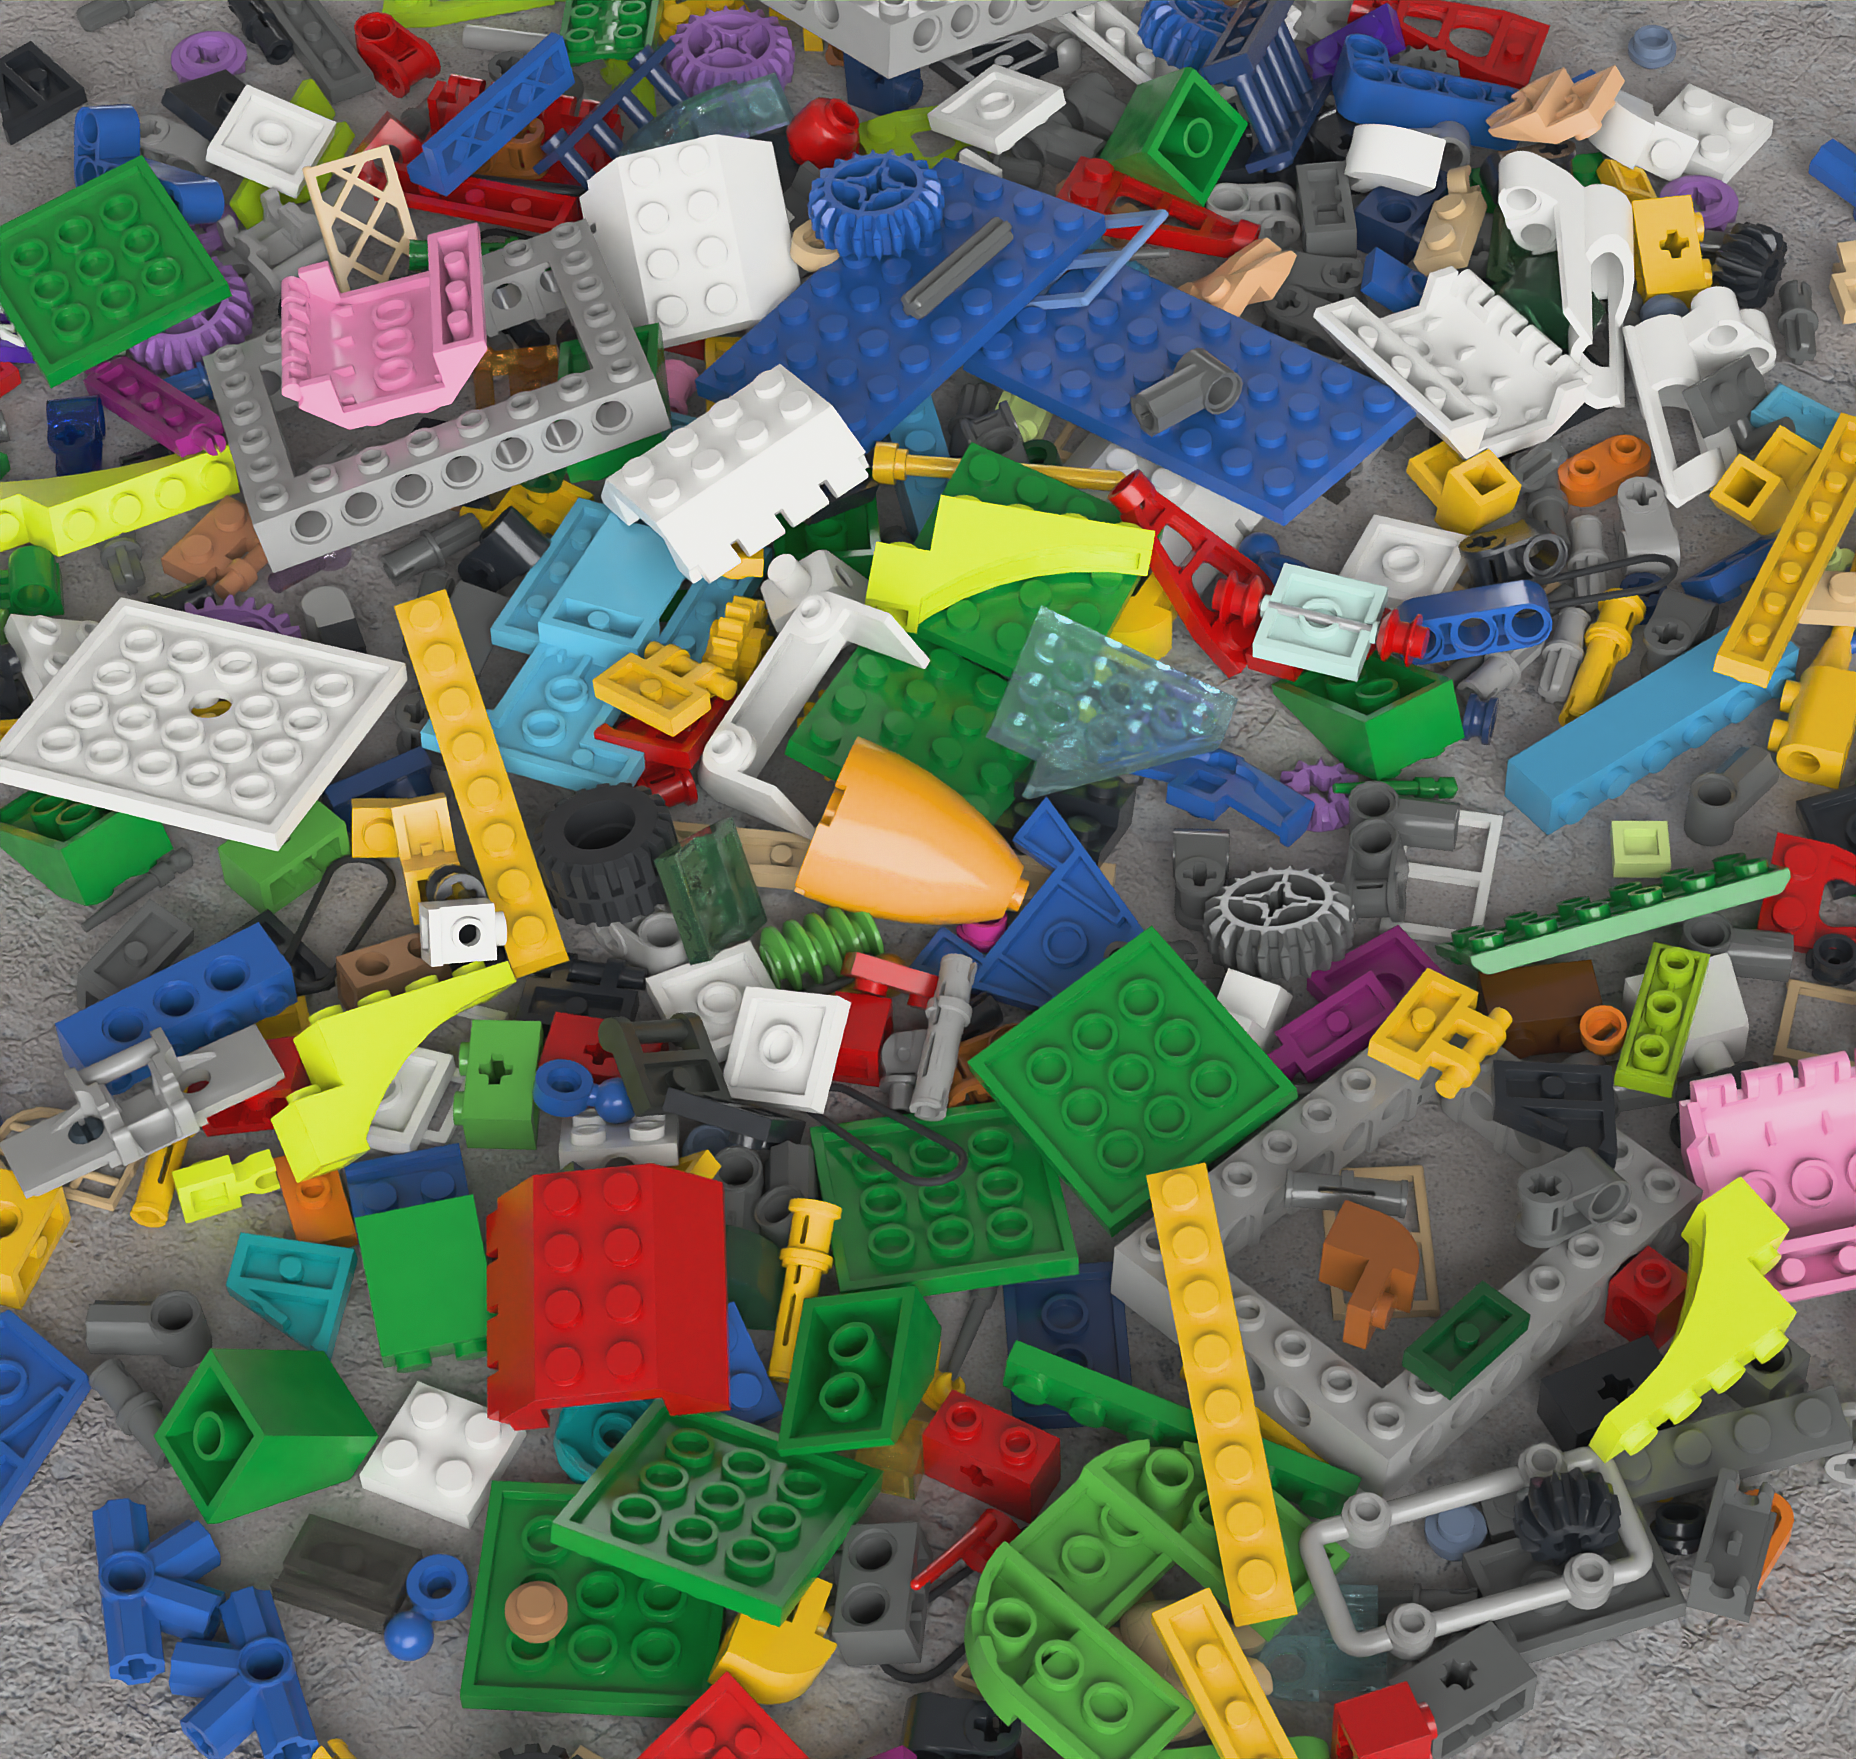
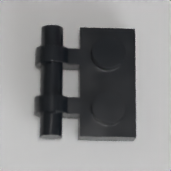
M567 952L569 961L534 972V976L538 977L527 976L514 1017L516 1021H541L544 1038L548 1036L555 1012L601 1019L626 1017L631 1022H635L640 1005L638 991L635 990L645 991V978H648V969L628 966L627 961L622 959L608 958L606 963L578 959V954Z

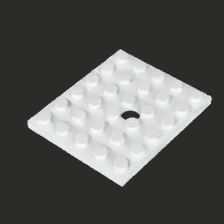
M121 597L1 739L0 783L279 851L407 682L405 663ZM219 698L225 699L232 704L227 712L217 717L201 718L191 713L193 708L204 709L215 705Z

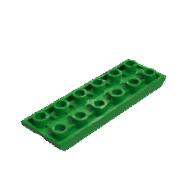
M566 0L559 35L563 36L571 67H579L597 59L629 61L647 44L656 50L664 0Z
M1745 853L1728 854L1713 859L1714 868L1697 873L1694 872L1693 867L1670 870L1660 875L1661 883L1643 887L1642 882L1639 881L1619 884L1608 889L1610 897L1590 902L1589 896L1565 899L1556 903V912L1538 916L1535 910L1511 914L1503 918L1505 926L1485 931L1484 925L1464 927L1451 932L1452 941L1437 944L1435 949L1437 955L1448 962L1457 965L1465 964L1476 971L1494 974L1777 895L1785 889L1791 878L1790 870L1788 867L1769 864L1766 857L1747 859Z

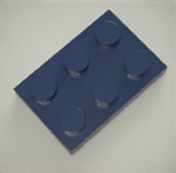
M1113 1261L1079 1263V1274L1002 1285L1007 1357L1015 1341L1018 1340L1132 1386L1125 1303L1111 1293ZM1010 1389L1012 1416L1041 1430L1087 1427L1076 1422L1066 1411L1046 1403L1043 1405L1027 1403L1015 1396Z

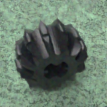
M1737 223L1732 228L1731 233L1723 237V245L1719 251H1716V262L1711 267L1714 273L1711 287L1720 286L1731 289L1736 295L1739 309L1742 307L1747 309L1762 308L1766 304L1768 297L1771 298L1774 295L1778 281L1782 280V269L1787 264L1786 259H1784L1787 252V243L1783 241V235L1773 231L1772 227L1760 223Z
M1575 1467L1567 1473H1559L1554 1469L1552 1475L1545 1478L1533 1477L1530 1479L1529 1487H1523L1515 1492L1516 1505L1514 1506L1515 1517L1513 1518L1515 1534L1520 1539L1521 1548L1529 1551L1535 1561L1552 1559L1554 1565H1560L1579 1553H1595L1601 1556L1604 1554V1547L1611 1546L1619 1541L1618 1529L1621 1527L1619 1516L1622 1513L1618 1495L1614 1494L1612 1484L1605 1482L1600 1472L1583 1474L1580 1467Z

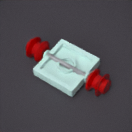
M1284 563L1272 595L1265 594V587L1260 576L1256 575L1248 585L1239 582L1236 570H1232L1227 579L1219 578L1214 590L1212 609L1219 611V621L1221 623H1225L1230 615L1234 614L1241 616L1243 628L1247 629L1259 617H1263L1253 641V657L1357 682L1371 644H1376L1377 651L1383 662H1386L1392 653L1403 655L1405 667L1408 668L1411 666L1414 658L1423 659L1427 649L1430 628L1422 626V614H1418L1411 623L1401 621L1399 610L1394 608L1380 622L1388 601V587Z

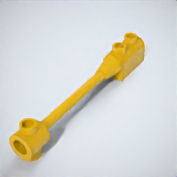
M1856 551L1849 572H1856ZM1833 626L1830 637L1825 641L1810 667L1801 674L1799 682L1786 680L1779 711L1789 713L1787 721L1774 719L1767 750L1777 752L1776 762L1778 767L1793 779L1839 789L1856 731V672L1849 671L1852 659V646L1850 643L1855 627Z

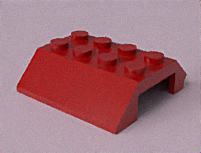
M451 74L448 84L445 81L437 80L427 98L431 129L424 141H428L483 93L486 81L458 74ZM562 94L537 116L542 121L545 129L542 145L561 128L569 133L601 101L584 98L580 105L579 116L576 117L574 115L577 97ZM616 104L602 119L622 141L625 126L621 124V116L617 114L618 105ZM588 132L573 146L596 173L613 161ZM559 160L550 166V170L545 176L534 180L581 186ZM394 162L407 207L411 209L539 234L549 232L559 224L566 222L574 223L583 219L579 197L474 177H468L446 197L411 182L406 168L407 164ZM385 173L377 186V189L383 191L388 182Z
M647 1163L532 1175L497 1198L498 1209L486 1216L487 1256L498 1258L487 1265V1311L498 1314L487 1321V1367L499 1370L487 1377L488 1419L509 1424L514 1431L550 1428V1415L546 1409L655 1398L663 1399L670 1416L731 1410L725 1192L723 1182L658 1164Z

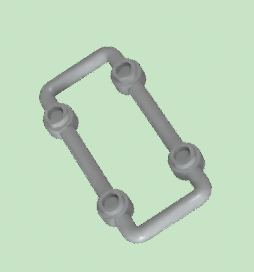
M1546 1443L1533 1444L1525 1448L1515 1466L1393 1500L1385 1501L1379 1495L1371 1492L1357 1493L1349 1497L1344 1503L1341 1514L1321 1519L1308 1525L1301 1533L1298 1543L1300 1556L1337 1647L1347 1655L1357 1658L1369 1657L1390 1651L1394 1656L1404 1660H1416L1425 1656L1432 1648L1434 1638L1562 1601L1567 1600L1571 1605L1580 1609L1598 1608L1607 1601L1612 1587L1629 1583L1645 1576L1652 1567L1654 1558L1651 1543L1613 1458L1604 1463L1590 1446L1579 1447L1561 1453L1556 1447ZM1575 1467H1580L1582 1473L1587 1471L1600 1472L1604 1481L1612 1484L1614 1494L1618 1495L1622 1513L1619 1516L1621 1527L1618 1529V1532L1627 1551V1557L1608 1562L1595 1553H1579L1567 1562L1563 1574L1560 1576L1433 1612L1415 1603L1400 1604L1388 1614L1385 1625L1358 1632L1355 1628L1324 1549V1545L1344 1539L1358 1548H1374L1384 1542L1391 1526L1516 1492L1523 1487H1529L1531 1478L1548 1477L1552 1475L1554 1469L1559 1473H1567Z

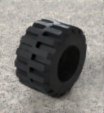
M620 782L616 786H610L609 783L598 784L596 788L589 790L584 788L574 792L575 795L569 799L563 798L554 804V811L546 812L540 819L541 826L535 828L533 834L535 841L532 844L550 902L554 909L558 908L559 915L565 919L574 918L576 924L584 926L596 923L597 927H609L614 922H620L621 924L632 922V918L639 915L645 917L655 911L654 907L657 904H665L669 900L656 863L667 854H669L668 859L674 852L680 849V845L668 806H666L664 799L659 794L652 795L650 788L642 785L633 788L632 783Z

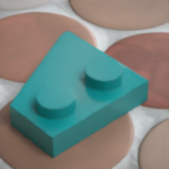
M240 1232L226 1281V1288L231 1297L307 1350L324 1351L331 1361L358 1257L353 1248Z

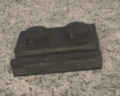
M309 1514L283 1561L284 1568L278 1579L274 1578L270 1585L273 1599L384 1635L387 1623L395 1612H399L408 1595L406 1589L407 1577L412 1567L423 1559L422 1550Z

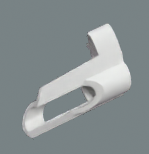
M1528 151L1509 153L1499 163V206L1505 217L1507 228L1510 229L1515 242L1520 247L1532 251L1533 255L1558 251L1563 314L1570 322L1568 329L1569 356L1593 377L1592 382L1586 387L1584 392L1585 403L1595 409L1613 406L1623 408L1625 407L1624 334L1622 328L1631 302L1634 284L1632 205L1627 196L1617 188L1605 184H1593L1583 187L1566 170L1537 154ZM1592 299H1608L1609 367H1600L1590 362L1583 353L1586 347L1593 343Z
M1715 286L1699 292L1691 302V312L1684 317L1674 314L1659 315L1647 319L1635 327L1629 325L1622 328L1624 351L1639 409L1647 423L1666 498L1676 508L1682 507L1708 490L1712 491L1738 456L1736 441L1730 427L1703 439L1682 391L1733 360L1750 354L1756 369L1762 375L1769 372L1775 366L1776 349L1765 314L1756 309L1739 310L1735 293L1726 287ZM1665 406L1679 407L1690 411L1701 455L1677 468L1662 407Z

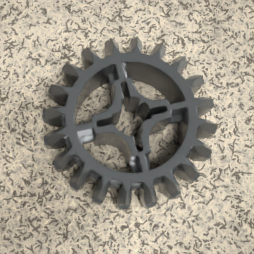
M1290 865L1285 870H1274L1271 866L1268 871L1260 873L1250 870L1247 877L1243 879L1230 878L1228 886H1221L1219 892L1214 897L1205 901L1206 911L1204 912V924H1202L1204 942L1207 943L1208 952L1212 955L1213 964L1223 966L1225 973L1230 968L1253 977L1262 978L1267 982L1283 978L1288 982L1291 977L1299 975L1311 978L1312 971L1316 969L1322 971L1330 970L1331 961L1345 959V950L1353 947L1356 916L1355 907L1351 904V896L1346 893L1345 884L1334 882L1331 874L1317 875L1314 868L1297 871L1293 865Z

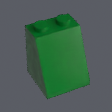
M1184 67L1138 84L1099 158L1112 164L1116 171L1200 207H1204L1244 133L1248 122L1194 68Z
M473 1194L355 1217L384 1368L396 1366L397 1373H410L431 1367L433 1365L431 1358L455 1354L457 1361H468L487 1356V1321L497 1314L487 1311V1261Z
M226 1348L209 1349L154 1435L155 1440L207 1524H219L350 1480L379 1437L324 1351Z

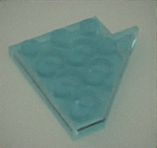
M1041 605L1029 629L986 738L1035 760L1022 794L1023 797L1032 799L1215 751L1224 739L1238 698Z

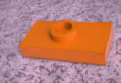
M286 1155L273 1158L295 1239L346 1248L359 1245L338 1170L297 1183Z

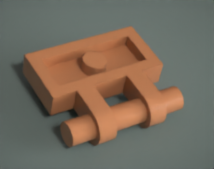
M226 495L161 558L164 573L185 584L204 577L207 581L206 586L210 585L211 587L218 580L219 582L214 586V589L223 600L228 595H233L234 597L239 591L246 592L258 580L257 573L268 563L259 538L253 528L247 505ZM246 552H249L243 559H241V557Z

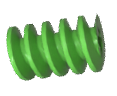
M832 906L825 909L823 919L818 914L812 912L804 916L802 926L796 920L789 919L783 923L781 933L777 928L770 925L763 928L760 935V960L775 987L781 990V980L787 979L795 991H802V974L806 972L809 973L815 983L823 984V967L828 965L838 979L843 978L844 976L840 975L846 953L860 952L866 954L871 952L874 957L885 953L880 932L870 913L848 911L843 913L840 908Z

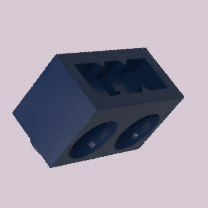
M1439 169L1435 189L1418 197L1384 186L1373 189L1354 209L1357 228V250L1369 254L1375 247H1378L1407 266L1417 253L1434 201L1449 195L1447 187L1448 172Z

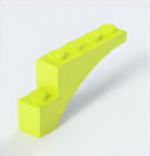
M226 442V447L222 453L216 450L217 456H212L205 450H202L196 454L186 455L183 458L177 454H172L149 461L83 474L0 482V552L30 542L36 546L46 548L52 554L60 557L119 536L121 533H127L223 499L226 495L231 496L240 493L236 468L229 444Z
M941 495L930 551L918 549L916 546L906 542H893L891 544L876 542L865 605L890 613L905 632L917 634L918 624L935 613L964 598L999 585L1037 576L1070 572H1113L1147 576L1155 531L1142 529L1138 525L1128 522L1111 524L1088 520L1086 517L1075 513L1058 515L1035 511L1033 508L1022 504L1004 506L986 503L969 495H959L956 497Z
M475 961L452 972L453 978L439 982L437 975H430L405 987L406 993L392 997L388 989L382 990L357 1002L358 1008L343 1012L341 1005H334L320 1010L308 1018L311 1025L296 1036L293 1041L312 1085L288 1095L286 1099L289 1105L271 1118L297 1183L347 1167L370 1150L366 1137L371 1122L388 1086L405 1060L436 1027L463 1011L491 1001L514 984L516 979L508 961L489 967L485 966L484 961Z
M1741 1176L1698 1204L1681 1234L1689 1244V1264L1685 1299L1675 1335L1666 1355L1657 1368L1633 1394L1605 1415L1589 1443L1590 1448L1604 1463L1624 1450L1630 1456L1638 1453L1654 1439L1658 1433L1656 1428L1668 1419L1674 1425L1682 1422L1699 1407L1702 1402L1700 1398L1712 1388L1718 1394L1725 1392L1745 1373V1365L1755 1358L1761 1364L1766 1363L1778 1354L1789 1341L1784 1333L1797 1312L1764 1275L1781 1259L1782 1256L1777 1250L1790 1229Z

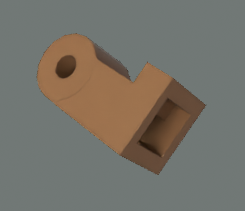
M420 933L408 934L336 956L338 999L346 1011L358 1008L357 1002L373 993L388 989L393 997L406 993L405 987L421 978L437 975L439 982L451 979L452 975L449 964L431 967L421 959Z

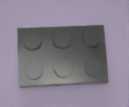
M1637 1501L1633 1502L1651 1543L1654 1556L1652 1567L1645 1576L1635 1581L1612 1587L1607 1601L1595 1609H1580L1571 1605L1566 1600L1492 1621L1527 1664L1685 1616L1687 1601ZM1619 1532V1541L1611 1546L1604 1547V1554L1601 1555L1608 1562L1628 1556ZM1516 1537L1463 1553L1462 1569L1470 1586L1478 1587L1479 1598L1560 1576L1563 1574L1565 1565L1569 1560L1564 1561L1560 1565H1554L1552 1559L1535 1561L1529 1551L1521 1548L1520 1539Z

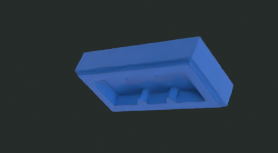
M1375 247L1365 257L1360 291L1392 312L1397 313L1419 306L1428 278L1424 274L1409 268L1378 247Z

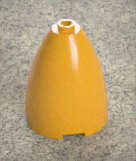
M858 736L839 774L835 789L827 804L821 822H819L796 880L794 892L828 906L838 907L844 911L870 913L872 918L912 924L952 925L1002 919L1007 908L1018 912L1030 881L1020 877L1024 865L1006 839L964 797L932 773L905 757Z

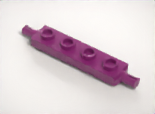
M123 356L110 362L104 361L84 371L88 376L83 382L92 399L181 458L186 455L196 454L202 450H205L212 456L218 455L216 450L220 453L224 451L226 441L221 434L225 431L216 413L130 358Z

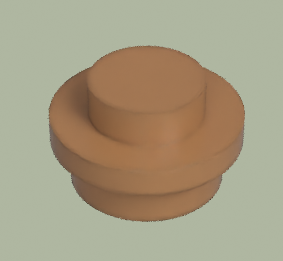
M543 1581L525 1583L516 1588L506 1601L505 1617L507 1625L515 1635L530 1643L547 1642L558 1635L567 1621V1599L564 1593L551 1583Z

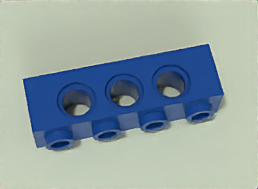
M258 922L55 1023L64 1060L70 1068L75 1066L76 1070L79 1071L151 1038L150 1031L158 1027L162 1028L173 1047L176 1057L184 1056L199 1049V1047H204L265 1018L276 1016L285 1010L286 1007L298 1002L290 964ZM145 1065L104 1085L112 1096L129 1090L134 1084L150 1077L151 1072L148 1065Z

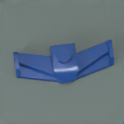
M1125 729L1097 754L1096 772L1108 774L1111 770L1168 782L1166 803L1185 810L1197 818H1205L1214 822L1229 807H1232L1278 835L1280 843L1286 847H1290L1306 832L1315 807V803L1248 763L1244 757L1221 748L1213 749Z

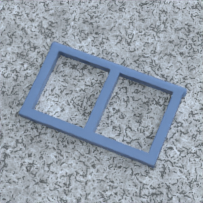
M1165 209L1104 215L1106 229L1144 226L1121 251L1079 254L1073 260V263L1025 307L1034 306L1046 310L1088 306L1166 220L1169 215ZM1107 266L1084 292L1045 295L1050 287L1067 270Z

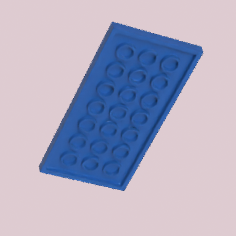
M944 157L932 168V170L937 171L938 179L941 182V190L944 191L945 207L943 208L941 228L933 231L931 241L920 242L917 251L903 250L900 258L889 254L884 255L880 261L876 256H867L862 261H859L856 254L852 253L846 257H839L830 265L821 267L695 379L697 394L702 398L717 403L729 398L753 382L759 374L781 364L834 407L862 446L866 455L875 447L877 441H881L1073 263V260L1079 254H1082L1106 232L1105 216ZM999 217L1001 220L1008 221L1011 224V232L1014 236L1012 242L923 319L917 320L912 315L907 316L902 310L904 307L901 301L902 295L991 218Z
M1124 265L1088 306L1046 310L1034 306L1023 308L963 364L964 371L1282 526L1287 525L1416 416V412L1387 385L1127 265ZM1107 266L1071 269L1058 279L1045 295L1084 292ZM1195 348H1204L1241 377L1243 383L1242 392L1239 399L1229 410L1221 414H1211L1204 408L1153 437L1140 428L1136 416L1132 413L1131 397L1173 375L1176 364L1181 357Z

